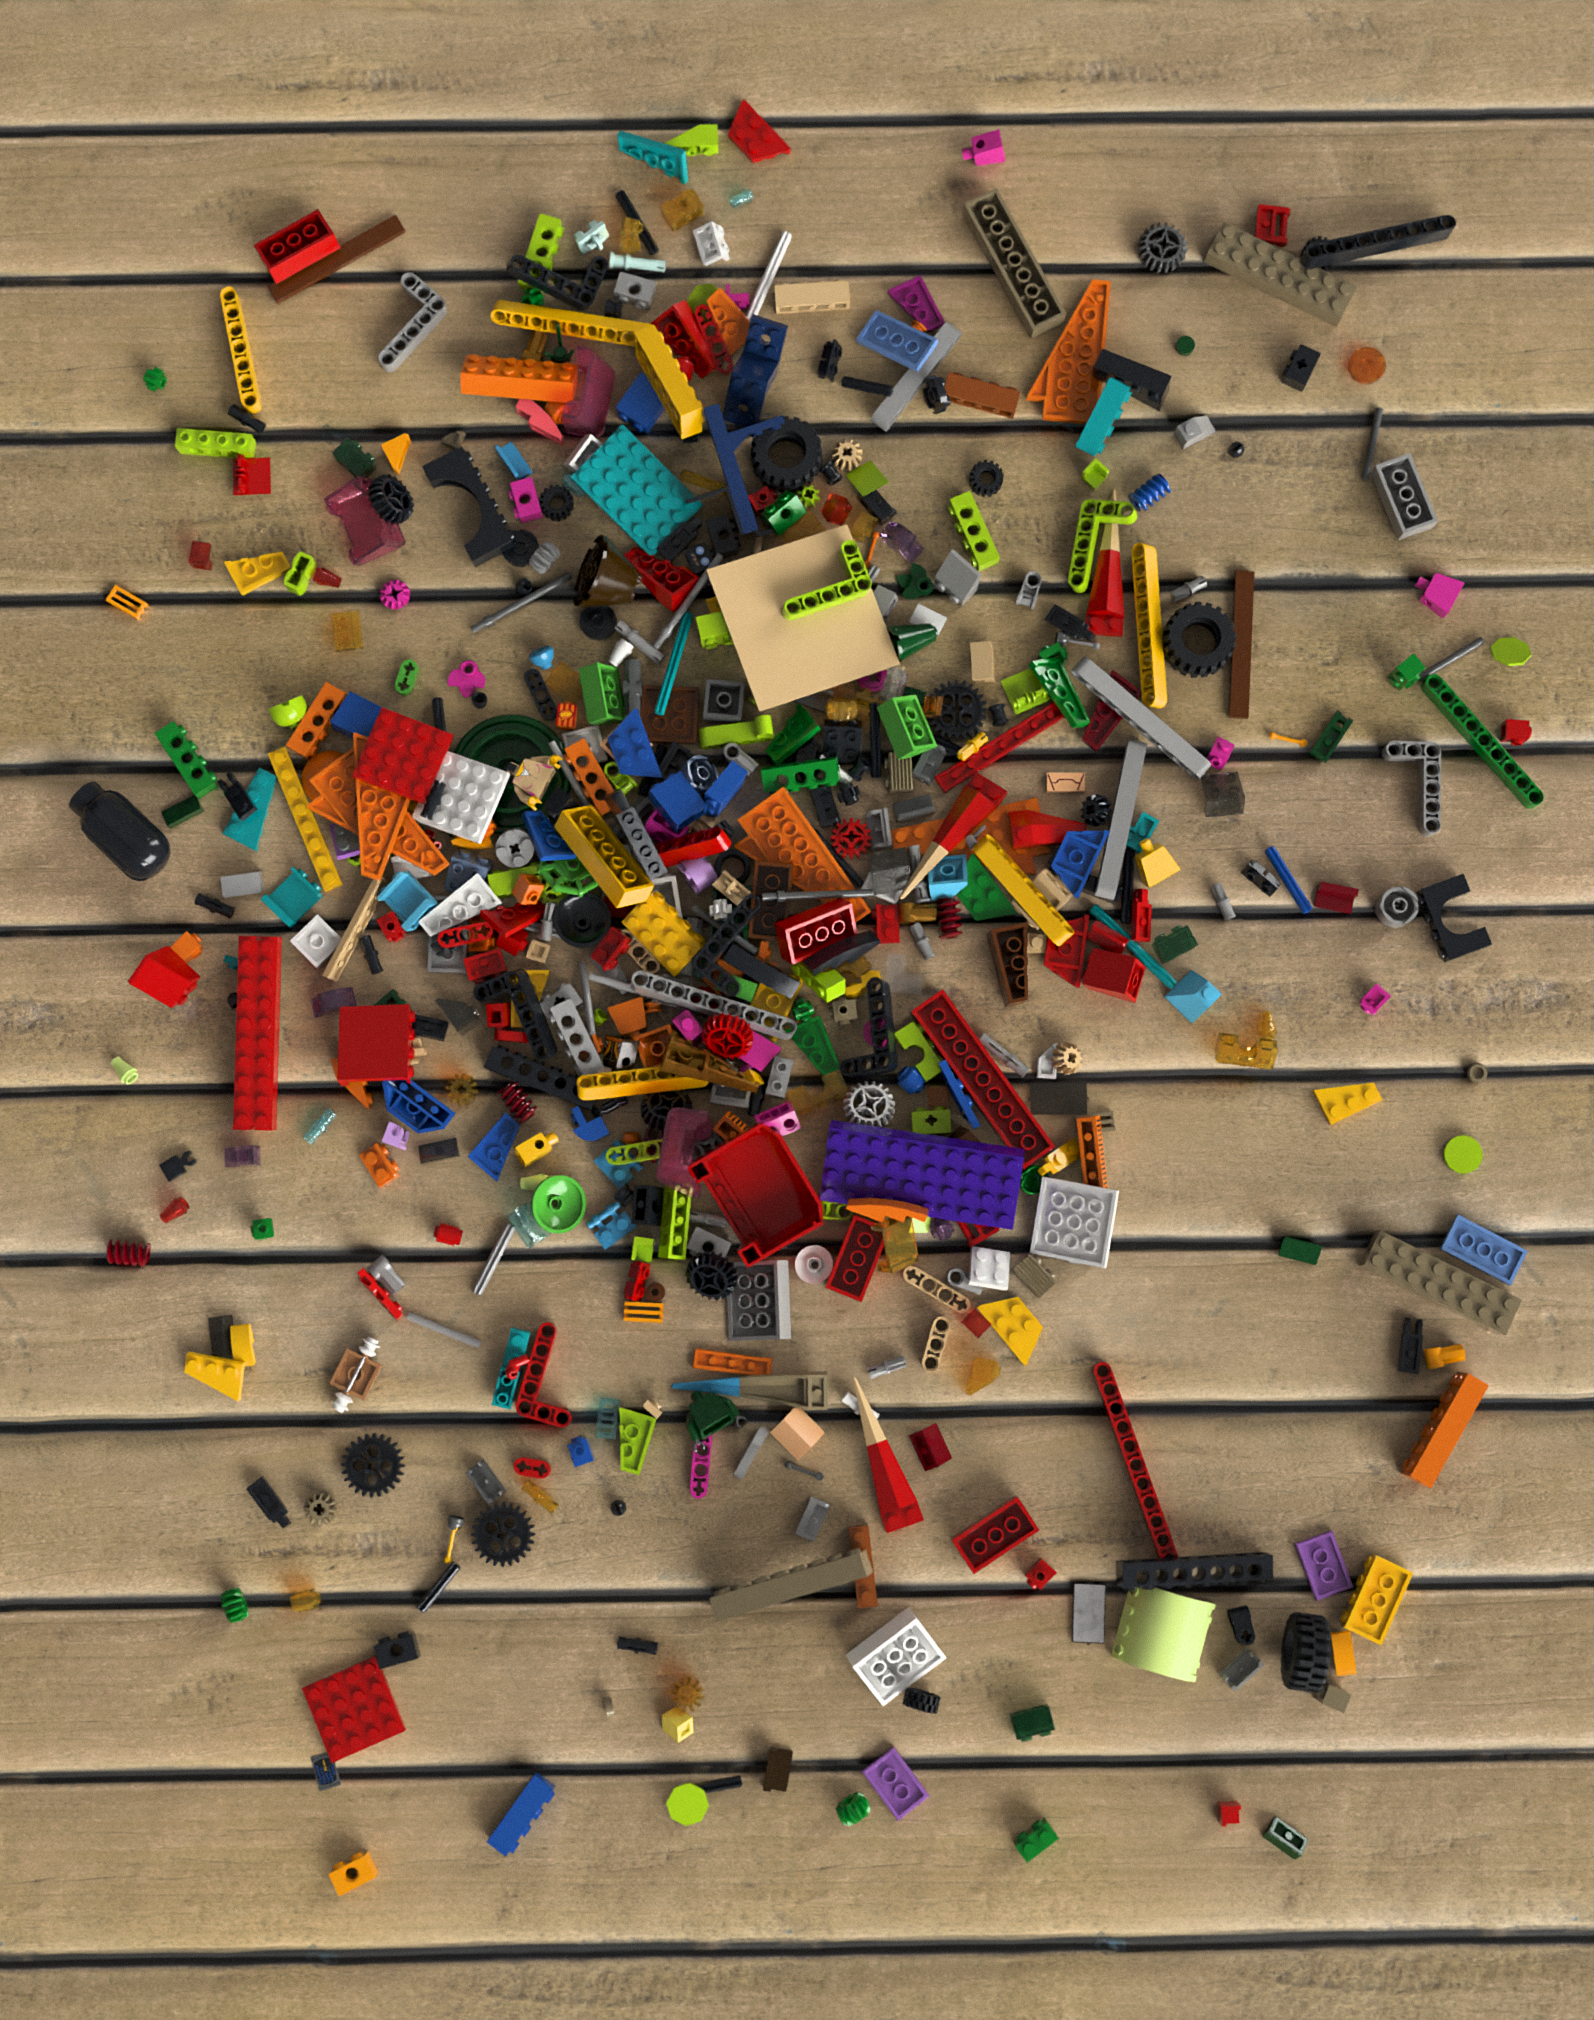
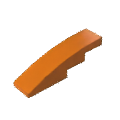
M853 1198L848 1200L846 1207L847 1210L882 1223L885 1216L901 1222L905 1221L906 1216L925 1222L929 1208L909 1202L882 1198Z

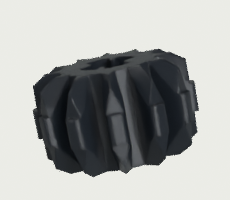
M1092 794V796L1086 797V801L1081 802L1083 804V808L1080 809L1083 812L1081 818L1085 819L1086 824L1098 827L1106 824V820L1111 819L1109 813L1112 810L1109 807L1112 803L1107 801V797Z

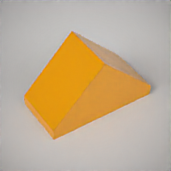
M406 433L381 444L395 474L398 475L411 442L409 435Z

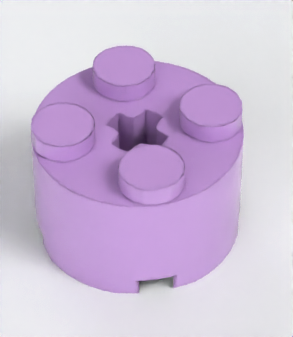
M706 857L681 861V864H677L681 873L686 877L684 878L690 888L692 887L696 895L710 888L718 879L711 864L704 859Z

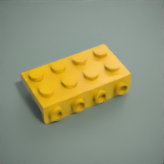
M652 891L645 902L638 903L622 921L627 929L674 977L686 967L706 944L703 936L696 933L691 928V924L678 915L677 909L669 905L665 901V897L656 891Z
M1372 1553L1371 1557L1368 1556L1364 1563L1366 1568L1363 1575L1360 1574L1356 1581L1358 1586L1355 1593L1352 1592L1348 1599V1609L1343 1611L1340 1617V1626L1382 1646L1413 1572Z

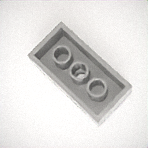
M1409 453L1375 465L1370 474L1397 540L1432 529L1438 520L1411 454Z

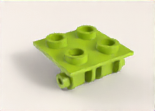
M1031 668L1000 681L1015 715L1050 701L1048 692Z

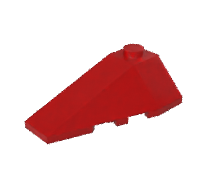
M686 300L672 305L650 323L655 325L658 331L662 332L664 343L673 349L672 352L676 356H687L691 359L695 366L694 372L699 377L704 378L716 369L695 314Z
M635 547L624 554L638 570V573L641 574L640 581L671 612L680 607L700 579L687 567H677L672 565L669 560L665 559L662 561L655 558L654 555H649Z
M1030 810L1008 812L1012 850L1058 846L1059 844L1061 845L1067 831H1087L1086 823Z

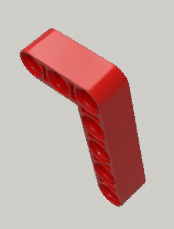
M546 1322L540 1325L515 1409L521 1416L554 1426L565 1427L572 1421V1414L569 1410L537 1401L557 1336L555 1324ZM547 1325L553 1329L550 1337H546L543 1334V1329ZM541 1344L547 1347V1353L544 1356L539 1355L537 1352V1348ZM535 1363H538L542 1368L541 1373L538 1375L532 1372V1366ZM529 1382L534 1383L536 1386L533 1394L528 1393L526 1390V1385ZM523 1401L530 1404V1410L527 1413L523 1412L520 1408ZM541 1407H546L549 1410L547 1418H542L539 1415ZM561 1412L566 1413L568 1416V1420L564 1424L558 1421V1415Z

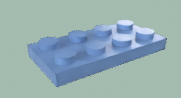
M875 310L856 338L858 344L916 372H919L938 344L937 338L878 310Z
M1460 1215L1455 1216L1440 1246V1250L1507 1285L1512 1284L1528 1252Z

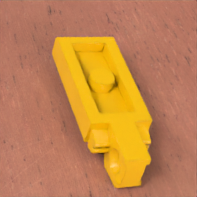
M1072 1138L1046 1156L1043 1160L1045 1165L1037 1170L1039 1174L1043 1176L1049 1171L1052 1174H1056L1081 1157L1080 1147L1076 1140Z

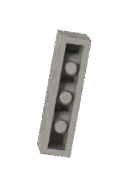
M569 998L550 1007L551 1012L548 1014L552 1023L557 1022L560 1028L557 1030L561 1041L565 1040L568 1045L565 1049L569 1058L574 1057L577 1063L573 1066L578 1076L581 1074H593L603 1069L604 1065L572 999ZM564 1016L572 1018L571 1026L565 1027L562 1025L561 1020ZM573 1033H578L581 1036V1041L578 1044L570 1042V1036ZM581 1051L589 1053L587 1061L579 1060L578 1054Z

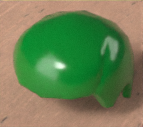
M1030 1165L1022 1170L1020 1188L1026 1194L1037 1195L1040 1193L1043 1176L1037 1170L1042 1166Z

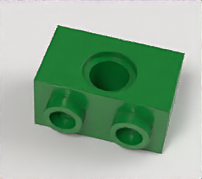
M787 490L775 502L766 506L760 515L768 528H772L773 533L780 536L807 511L797 495Z

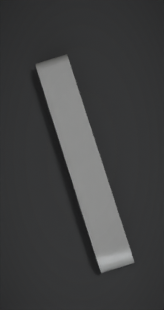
M949 322L944 323L934 336L937 338L938 344L919 372L910 368L893 388V394L890 397L887 396L874 412L871 421L886 432L925 384L923 383L924 379L932 375L960 339L962 332Z

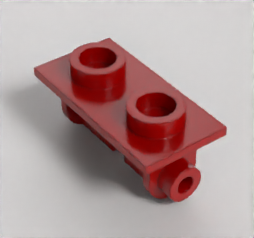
M634 1260L628 1277L634 1278L633 1282L626 1281L623 1292L625 1294L624 1298L638 1302L641 1301L645 1293V1282L650 1274V1264Z

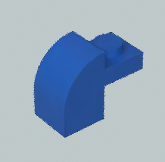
M579 1106L571 1109L573 1114L570 1116L574 1124H579V1127L573 1131L579 1138L588 1142H595L610 1135L601 1116L587 1122Z

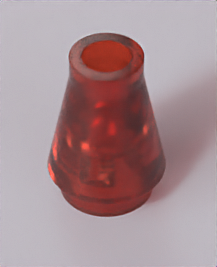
M317 567L313 581L317 582V585L339 588L342 577L335 575L324 567Z
M183 1197L174 1198L160 1214V1218L167 1224L186 1214L190 1206Z

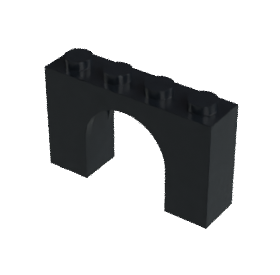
M1464 873L1422 888L1416 892L1418 904L1424 910V920L1430 925L1432 930L1430 931L1433 941H1436L1438 955L1444 960V963L1492 945L1485 927L1466 934H1455L1449 931L1442 922L1441 911L1444 904L1449 900L1470 892Z

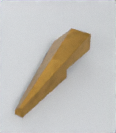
M672 1030L662 1057L660 1071L756 1093L759 1088L757 1081L755 1083L744 1077L745 1074L741 1071L739 1073L729 1068L730 1065L705 1049L703 1051L692 1045L693 1041L682 1039L677 1035V1031Z

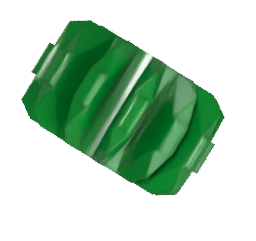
M232 1588L221 1594L222 1607L230 1623L239 1622L248 1617L247 1603L241 1589Z
M858 1792L853 1795L849 1794L835 1808L839 1820L843 1825L848 1826L863 1821V1818L867 1817L871 1810L866 1797Z

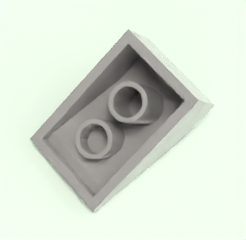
M952 549L937 572L934 582L938 590L941 592L945 591L954 604H959L962 607L977 591L981 574Z

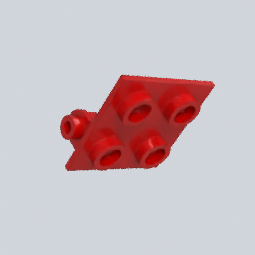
M237 455V458L233 459V495L271 494L270 457L244 458V455Z

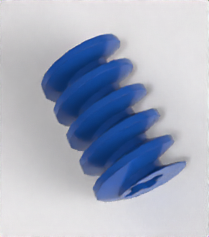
M1158 473L1152 477V480L1149 479L1146 481V484H1142L1140 489H1135L1134 493H1130L1128 497L1137 511H1140L1141 508L1147 511L1146 504L1152 507L1154 505L1152 500L1159 502L1158 495L1164 498V491L1171 493V489L1167 480Z

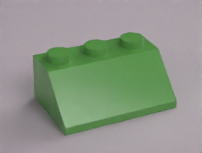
M598 662L579 668V681L582 686V698L585 703V715L588 724L601 726L621 723L626 717L624 716V699L618 668Z
M916 695L894 697L877 707L880 719L883 722L898 760L911 758L937 747Z

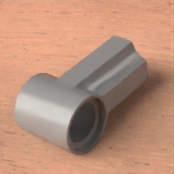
M729 743L725 746L724 759L729 763L733 760L748 771L746 776L750 777L759 764L742 751L737 744ZM735 749L738 754L735 757H730L727 755V751Z
M381 1255L367 1269L394 1295L406 1283L393 1270L392 1264Z
M953 1268L948 1270L945 1275L946 1282L951 1286H956L979 1295L983 1290L981 1286L968 1284V1272ZM954 1271L960 1276L959 1281L956 1283L950 1279V1275Z

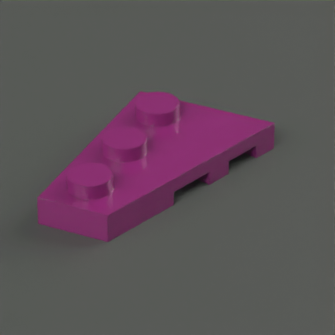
M921 275L887 290V294L914 320L925 326L927 333L935 331L944 325L945 322Z

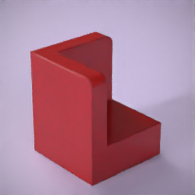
M1237 1801L1217 1802L1218 1822L1222 1827H1226V1824L1240 1823L1239 1810H1241V1805Z

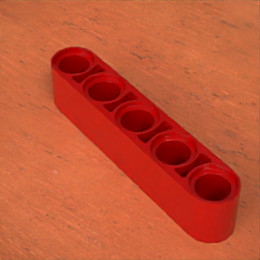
M717 826L653 845L665 867L681 864V861L699 859L724 852L731 846L732 841L723 829Z

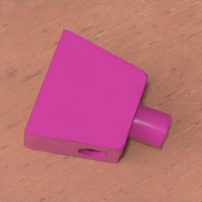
M1000 129L972 137V147L962 149L963 159L975 158L977 166L1005 162Z
M1435 573L1430 581L1420 576L1415 587L1424 591L1419 599L1420 602L1441 618H1444L1449 613L1464 582Z
M684 1009L670 1020L686 1041L688 1039L693 1041L692 1045L695 1047L703 1041L701 1035L703 1029L688 1009Z
M753 1031L754 1041L752 1048L746 1056L742 1055L739 1059L744 1063L740 1071L744 1073L747 1069H755L762 1073L774 1060V1057L781 1052V1048Z

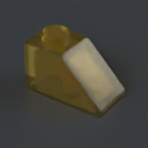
M975 1356L965 1394L972 1395L994 1382L995 1378H999L1001 1367L998 1366L999 1362Z

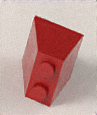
M165 946L146 954L127 982L173 1008L177 1005H183L188 1000V994L198 986L197 981L201 976L169 946Z
M1093 948L1092 953L1087 958L1088 966L1086 971L1083 972L1082 984L1087 989L1136 1003L1146 967L1136 957Z

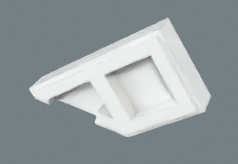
M1058 1043L1053 1044L1037 1059L1036 1078L1056 1079L1057 1068L1052 1067L1054 1060L1050 1058L1054 1057L1051 1051L1056 1049Z

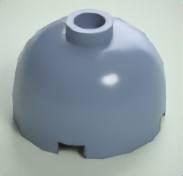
M701 755L690 758L681 769L683 775L699 795L705 794L719 777L716 766L714 764L711 765L707 761L708 758Z

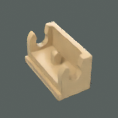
M991 641L970 643L972 680L976 681V683L995 682L994 654Z

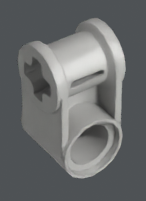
M1031 571L1026 574L1015 605L1021 604L1030 607V610L1034 609L1042 580L1039 573ZM1034 578L1037 584L1034 586L1030 585L1027 580Z

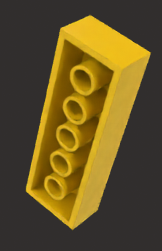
M655 325L634 332L635 357L681 439L702 432V423H704L702 411H704L703 405L700 400L697 401L693 387H689L685 373H681L678 360L676 358L673 359L670 346L664 343L662 332L658 331Z
M592 805L562 810L554 826L614 906L620 908L645 902L654 884Z

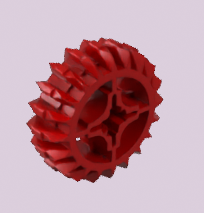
M722 1012L720 1016L715 1014L713 1017H710L704 1024L701 1033L702 1043L705 1044L706 1049H710L712 1054L716 1053L717 1057L723 1056L725 1059L730 1057L733 1060L735 1056L739 1059L742 1055L746 1056L752 1048L754 1041L753 1029L750 1028V1023H745V1018L739 1019L738 1015L734 1017L731 1013L725 1015Z

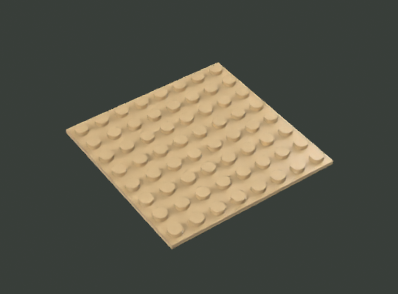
M843 525L706 570L759 712L900 665L872 588L863 597L795 620H786L782 615V608L788 599L848 580L838 555L843 542L853 540L848 525ZM844 548L847 554H852L851 549ZM851 566V569L853 571H859V568L857 566ZM857 583L860 589H866L863 583ZM840 589L843 595H848L846 589ZM822 595L824 600H831L829 595ZM805 601V604L808 607L813 606V603L811 601ZM788 606V607H787V610H788L789 612H791V613H795V612H796V610H795L794 607H792V606Z

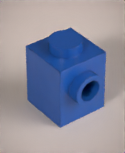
M581 1435L571 1439L572 1443L567 1446L575 1467L595 1460L588 1438L583 1439Z

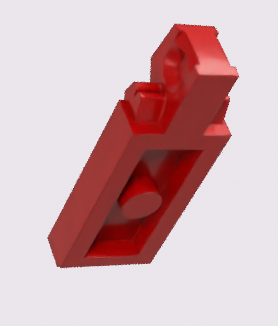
M1136 889L1132 901L1131 940L1147 943L1150 942L1152 904H1149L1148 889Z

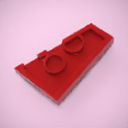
M539 900L536 904L522 905L518 902L512 907L505 908L504 906H499L493 911H488L487 909L480 910V917L506 938L542 919L545 906Z
M362 1268L357 1273L358 1279L392 1317L398 1321L403 1317L401 1312L403 1308L396 1301L393 1303L389 1298L390 1294L384 1287L380 1288L376 1283V1278Z

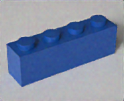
M536 1772L491 1834L487 1843L505 1857L509 1852L513 1854L520 1844L517 1840L521 1835L525 1837L531 1829L529 1823L533 1818L535 1820L539 1818L543 1812L541 1807L544 1802L549 1803L555 1795L553 1792L555 1785Z

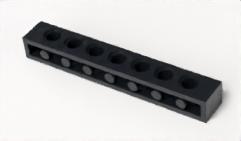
M1267 1552L1116 1560V1585L1122 1587L1125 1591H1134L1135 1587L1152 1590L1154 1586H1161V1588L1165 1589L1173 1588V1585H1180V1587H1192V1584L1210 1586L1211 1583L1215 1582L1218 1585H1229L1231 1581H1236L1237 1584H1247L1248 1580H1254L1256 1583H1265L1266 1579H1273V1555ZM1253 1564V1570L1249 1573L1248 1568ZM1234 1565L1235 1570L1230 1574V1568ZM1216 1566V1572L1211 1575V1569ZM1197 1567V1574L1192 1576L1193 1569ZM1178 1568L1179 1573L1174 1577L1173 1573ZM1160 1570L1159 1577L1155 1579V1572ZM1141 1571V1577L1136 1580V1573Z

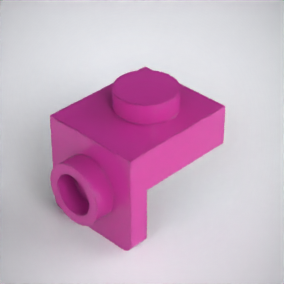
M726 284V294L740 310L749 308V293L730 294V284Z
M1218 736L1206 759L1211 763L1212 767L1221 771L1235 745Z
M1376 983L1361 998L1359 1002L1361 1004L1360 1007L1367 1014L1375 1015L1377 1010L1391 995Z

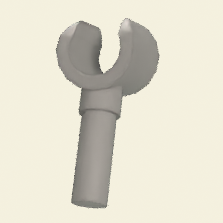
M982 825L973 835L966 837V845L970 850H973V847L978 843L976 839L985 830V825Z

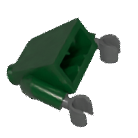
M699 1390L691 1394L690 1398L693 1400V1403L689 1405L690 1412L687 1414L686 1428L691 1441H694L693 1450L698 1453L696 1450L697 1444H702L703 1450H705V1444L700 1442V1437L704 1440L734 1422L736 1428L740 1429L739 1419L744 1424H747V1419L739 1415L740 1412L731 1399L720 1395L716 1396L713 1392L703 1396Z

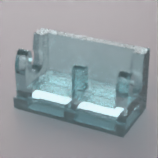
M531 1201L514 1210L508 1216L528 1249L552 1234L542 1229L534 1220L531 1211Z

